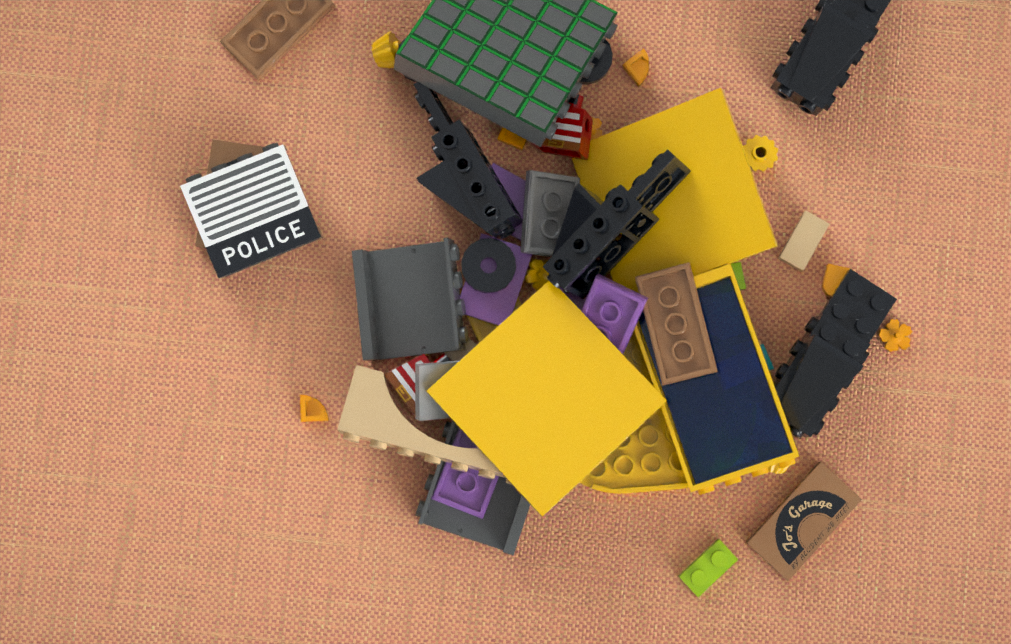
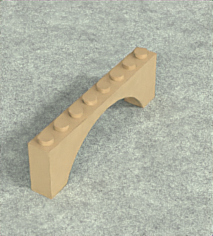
M356 365L337 428L340 434H344L343 439L359 443L360 439L370 441L369 446L381 450H386V447L389 446L396 448L398 454L407 457H413L415 453L425 456L424 461L440 465L441 461L452 463L451 468L467 472L468 468L478 470L479 476L489 479H495V475L504 477L478 448H462L448 445L425 435L415 428L394 404L387 388L384 373Z

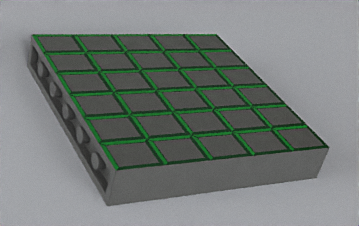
M432 0L397 51L394 70L541 147L546 138L551 140L558 127L555 122L558 117L564 119L571 105L567 103L570 97L575 99L583 85L580 83L582 77L586 79L589 77L595 65L592 63L594 57L598 59L601 57L606 47V44L603 43L604 40L613 37L618 27L614 23L618 12L595 0Z

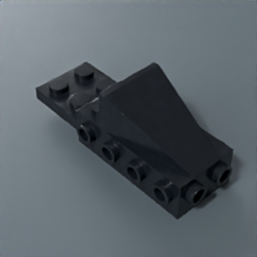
M820 0L815 7L818 14L814 20L809 18L800 31L804 36L800 42L795 40L786 53L790 58L785 65L783 63L778 65L772 75L776 80L770 88L781 98L792 101L808 114L817 116L823 109L828 111L836 99L832 95L837 86L840 88L844 86L851 75L847 73V70L851 64L856 66L865 53L861 48L866 42L870 44L879 29L875 26L891 0Z
M416 82L413 85L418 93L414 96L421 108L425 109L429 115L431 114L428 120L436 132L438 131V133L431 137L435 143L432 149L437 158L443 161L417 177L418 182L493 237L504 239L516 231L514 228L523 223V219L471 130L460 119L453 123L436 92Z
M667 149L653 160L652 166L645 174L639 175L633 181L632 187L629 190L620 184L617 188H613L607 193L604 202L597 195L578 183L574 188L553 255L543 266L549 273L547 279L558 289L561 287L565 292L584 299L588 295L596 275L600 274L605 277L660 220L653 211L681 183L691 170ZM622 233L621 239L616 241L615 238Z
M852 269L846 272L819 316H816V318L812 317L804 328V331H806L801 341L798 339L789 351L791 357L786 364L783 362L774 375L777 377L774 385L791 433L799 439L802 436L811 437L813 434L816 436L825 424L822 419L827 411L831 413L840 400L837 396L841 389H847L854 376L863 368L862 364L869 355V352L866 351L870 346L869 342L897 300ZM772 398L762 401L758 408L765 411L763 415L777 424L779 418Z

